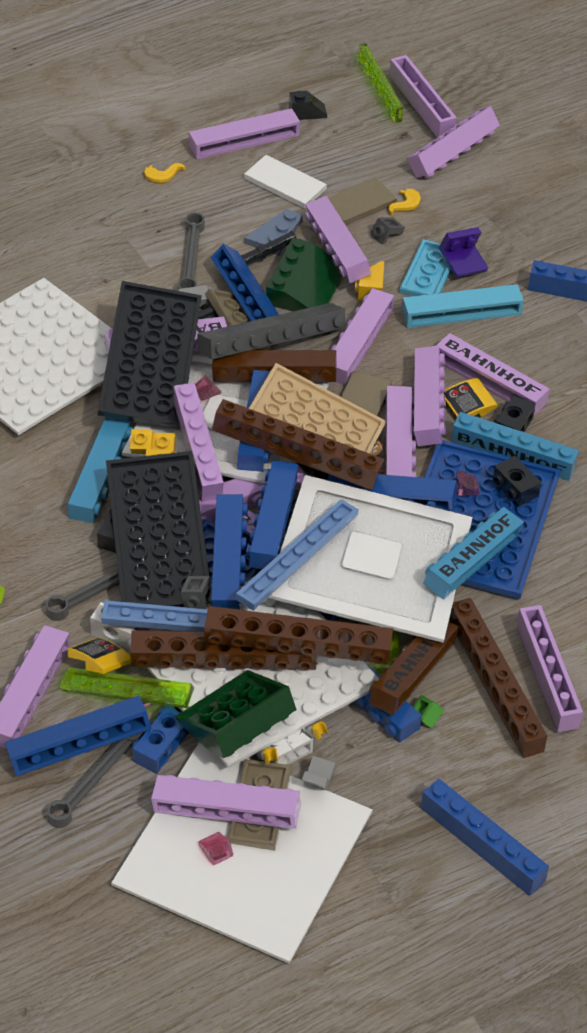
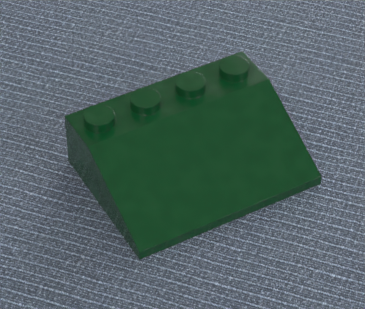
M292 237L266 287V295L274 307L292 312L328 304L342 279L339 266H335L331 255L329 256L328 253L313 243Z
M246 670L175 717L208 751L225 758L233 755L243 745L251 743L261 733L269 731L279 721L287 719L297 709L289 686Z

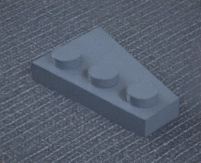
M285 209L246 236L244 244L253 247L262 246L290 231L295 232L303 221V215ZM284 248L274 252V254L280 255Z

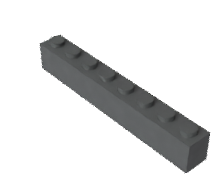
M328 303L197 333L198 353L210 359H215L345 328V308Z

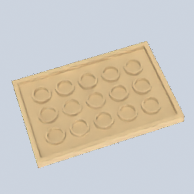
M275 363L249 409L367 453L371 452L386 423L382 418Z

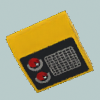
M478 378L460 382L447 388L446 392L442 393L445 395V401L456 417H458L460 412L472 416L479 414L480 417H483L498 407V404Z
M99 637L68 648V657L85 661L86 670L105 674L131 663V655L111 641Z

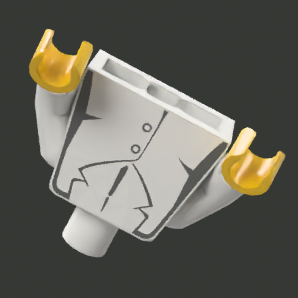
M324 722L315 723L313 726L308 725L257 752V756L259 759L264 760L266 765L270 762L289 765L312 753L314 738L320 740L322 738L321 734H328L327 727Z

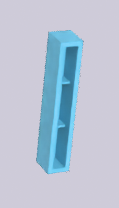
M518 284L403 297L402 315L407 328L522 315L524 300Z

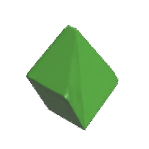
M420 695L413 705V708L422 715L421 723L430 728H433L444 711L437 703L423 695Z

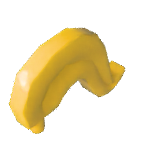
M174 163L165 171H159L150 165L149 168H145L144 176L149 181L164 183L170 181L178 170L185 171V166L181 163Z
M414 189L400 190V193L404 194L406 201L390 204L389 214L393 215L394 211L416 209L421 200L419 192Z

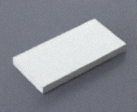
M265 155L244 173L245 180L304 209L307 203L314 201L327 189V184L268 155Z

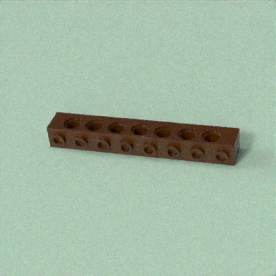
M222 399L215 413L212 431L370 490L373 489L384 460L383 458Z
M471 598L453 602L449 622L459 626L457 638L521 756L526 758L543 753L545 751L547 734Z
M208 606L204 626V642L257 648L259 650H274L283 653H299L308 656L315 655L351 661L373 662L375 664H389L393 628Z
M131 631V667L316 670L317 656L315 655L308 656L299 653H283L274 650H259L257 648L204 642V632Z

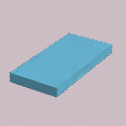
M422 240L401 284L400 294L420 296L442 292L451 268L439 250L440 243Z

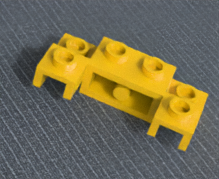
M131 429L130 451L132 454H146V456L176 453L177 437L175 433H154L152 429Z

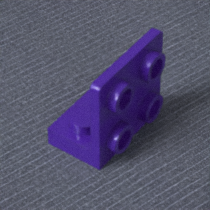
M479 227L446 233L439 246L440 252L456 277L487 272L488 270L487 264L475 246L482 233Z

